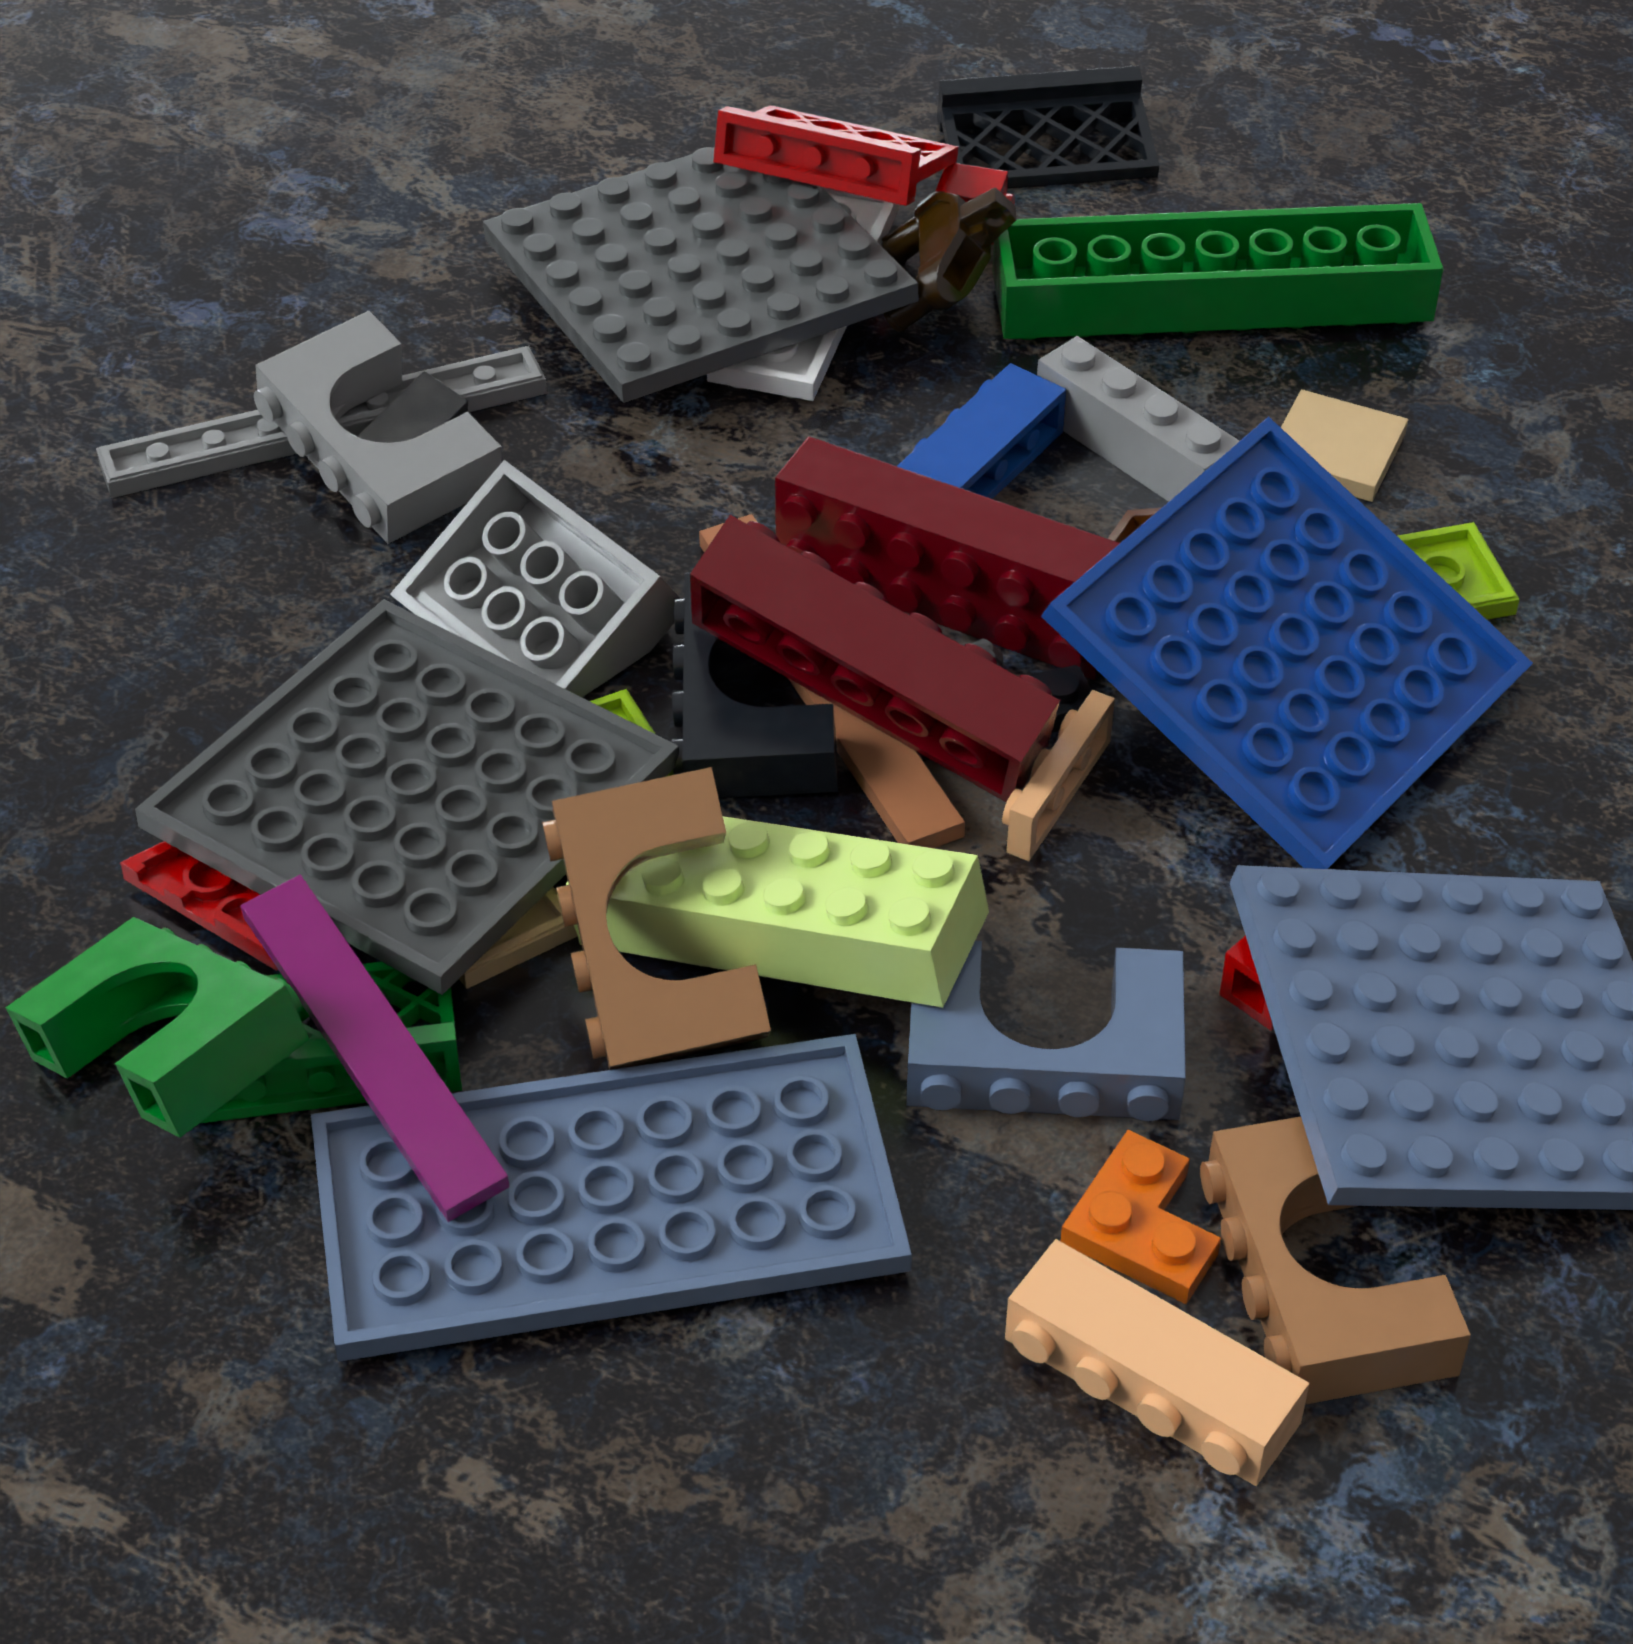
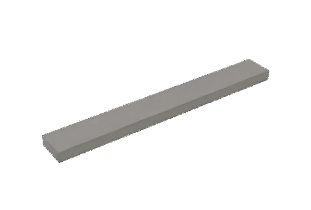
M525 346L402 375L401 384L353 407L341 416L337 422L345 430L358 436L424 371L468 400V412L547 394L546 378L530 347ZM258 410L96 448L99 465L111 498L297 454L291 447L287 435L274 421H266Z

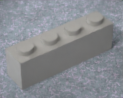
M1079 336L1074 337L1038 360L1037 376L1066 388L1063 431L1168 502L1239 442L1238 439Z

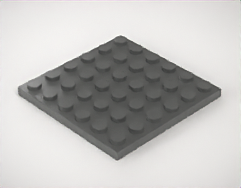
M715 147L701 148L691 155L666 163H654L644 170L619 178H607L597 185L572 193H560L553 196L550 200L525 208L510 209L500 216L483 221L485 240L623 403L919 301L918 282L822 187L713 162Z
M383 599L141 803L135 811L139 828L260 895L301 874L349 944L443 995L566 875L563 859L550 862L542 822L554 820L552 801L666 777L675 768L679 756V746Z

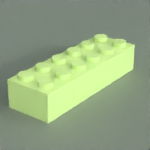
M723 816L726 829L724 843L645 861L634 867L621 879L609 900L606 914L607 926L618 952L722 970H732L756 964L758 975L762 977L941 1008L944 1007L989 913L978 855ZM574 925L579 943L582 945L578 925Z

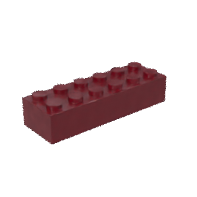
M810 436L806 438L775 477L776 535L783 545L799 554L803 551H808L818 555L832 567L833 573L854 585L856 582H864L873 586L886 597L888 604L902 612L922 614L939 625L978 639L984 638L992 644L1059 668L1077 665L1082 670L1084 676L1092 680H1096L1100 674L1041 616L1055 598L1120 543Z
M729 515L690 573L692 624L718 637L720 640L1006 803L1016 788L1022 789L1031 774L1038 754L1042 749H1047L1060 700L1052 696L1051 690L1043 682L1025 674L1018 677L998 666L996 659L985 649L970 643L963 646L943 635L941 628L928 617L914 612L908 615L888 604L886 597L873 586L864 582H856L854 585L833 573L832 567L818 555L808 551H803L799 554L780 543L777 535L761 523L749 521L746 524Z

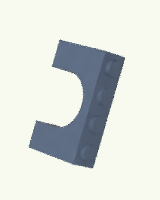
M982 941L974 942L943 1008L911 1002L906 1106L929 1107L935 1110H949L952 1108L994 1110L1006 1114L1033 1112L1066 1114L1072 1117H1129L1142 1121L1158 1119L1180 1120L1186 1078L1183 951L1116 948L1111 987V1020L1092 1039L1068 1048L1042 1049L1023 1045L1006 1037L991 1024L983 1011L980 1000Z

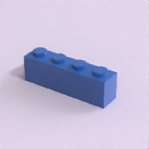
M1010 363L992 380H986L981 385L977 394L960 409H954L947 417L945 423L932 435L921 439L914 447L912 453L898 464L897 467L993 499L1063 433L1066 388Z

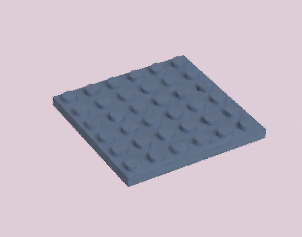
M1237 865L1229 884L1328 1205L1633 1210V961L1600 881Z

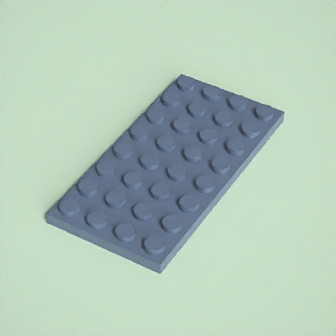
M856 1034L451 1093L507 1173L509 1188L450 1222H447L370 1105L311 1114L334 1343L338 1362L911 1271L912 1253Z

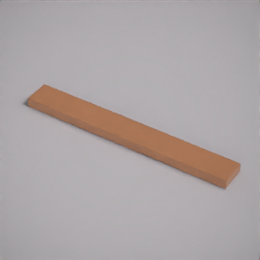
M752 514L738 518L746 524L749 521L757 522ZM724 523L699 531L700 547L703 552L706 551ZM789 679L806 705L833 704ZM833 704L837 752L896 841L902 844L936 848L963 838L965 836V821L918 753Z

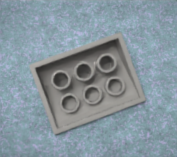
M503 460L390 593L392 597L413 614L580 697H584L648 654L674 624V598H680L661 576L505 460Z

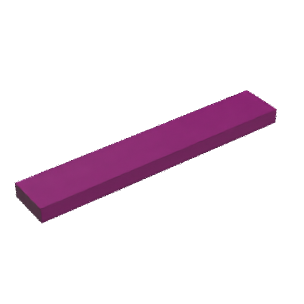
M301 874L242 904L241 909L245 921L286 982L296 992L302 1006L447 1222L508 1189L509 1179L507 1173Z

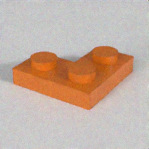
M1127 1130L1062 1225L1060 1241L1076 1251L1187 1305L1218 1256L1221 1237L1165 1211L1169 1202L1187 1177L1190 1158L1133 1131Z

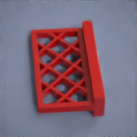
M772 105L755 112L727 106L718 110L713 162L907 206L915 202L918 182L957 162L959 146Z

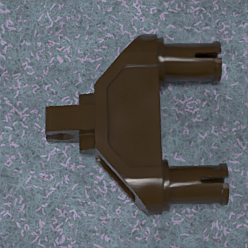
M994 187L968 202H965L957 194L934 191L917 204L914 217L892 233L881 238L883 241L881 243L882 247L901 266L915 254L920 253V267H918L916 277L919 301L883 313L885 319L894 330L903 333L909 326L932 310L941 311L949 309L968 296L991 259L990 245L1016 221V207L997 188Z

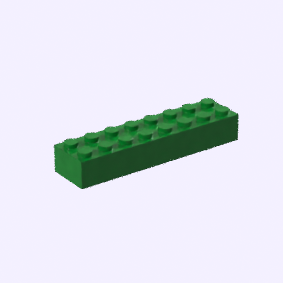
M1422 203L1016 219L994 241L992 273L1004 339L1020 338L1031 340L1043 337H1089L1091 335L1115 334L1141 335L1144 333L1163 332L1194 333L1211 330L1246 331L1259 328L1283 327L1298 329L1307 326H1356L1358 324L1380 323L1408 324L1411 322L1434 321L1443 266Z

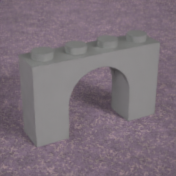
M370 311L362 313L256 364L257 391L254 392V401L262 417L268 422L274 421L287 435L293 450L301 457L307 456L319 469L320 475L327 487L333 492L339 491L352 505L358 520L367 528L372 526L387 544L468 503L501 464L502 446L469 412L416 438L395 443H381L362 439L345 430L337 422L341 416L353 407L402 383L401 343Z

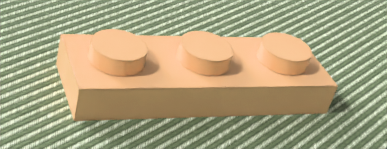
M1092 690L1078 711L1074 709L1068 711L1060 726L1058 740L1052 749L1044 748L1038 754L1029 782L1023 790L1016 788L1011 793L1003 811L1002 822L1008 825L1007 853L1027 861L1031 860L1110 743L1115 698Z

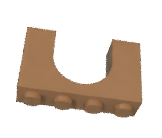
M712 767L552 801L554 820L542 822L550 862L563 859L569 885L556 887L564 926L578 925L583 951L571 953V959L579 993L592 990L597 1017L585 1019L593 1059L606 1057L609 1070L646 1065L767 1038L771 1028L756 964L685 980L655 978L637 970L623 958L615 947L607 926L606 914L611 895L621 879L634 867L653 858L724 843L726 829Z
M1301 1116L1213 1132L1209 1161L1202 1162L1200 1166L1201 1184L1205 1198L1209 1204L1218 1203L1223 1217L1221 1220V1237L1225 1253L1230 1261H1239L1244 1275L1242 1279V1294L1246 1311L1251 1320L1260 1319L1266 1335L1264 1339V1356L1309 1382L1305 1405L1460 1376L1471 1334L1446 1275L1374 1288H1347L1328 1283L1312 1275L1292 1257L1286 1248L1282 1234L1297 1221L1317 1213L1356 1207L1328 1205Z

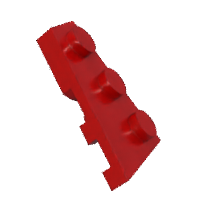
M165 841L120 862L124 880L274 970H278L245 921L241 909L242 904L259 896V893Z

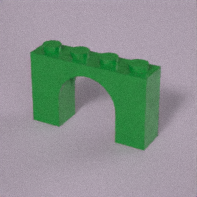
M132 917L5 1007L31 1059L67 1079L135 1030L161 1019L178 1016L117 1061L115 1065L141 1118L179 1138L310 1040L299 1016V1013L302 1011L301 1001L292 987L280 978L271 979L252 970L242 961L233 962L214 953L204 944H193L176 936L166 927L160 929L135 917Z

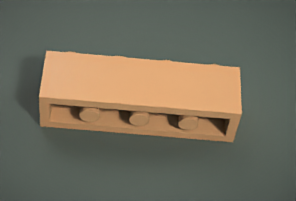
M1057 1239L1049 1246L1008 1298L1005 1339L1011 1342L1024 1357L1036 1363L1045 1362L1074 1379L1078 1386L1090 1396L1101 1400L1108 1399L1137 1416L1141 1423L1153 1433L1163 1437L1171 1436L1200 1453L1213 1468L1224 1474H1236L1257 1486L1301 1424L1309 1382Z

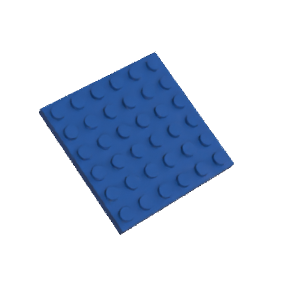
M1267 417L1055 598L1041 616L1303 868L1328 869L1533 664L1532 661L1270 417Z

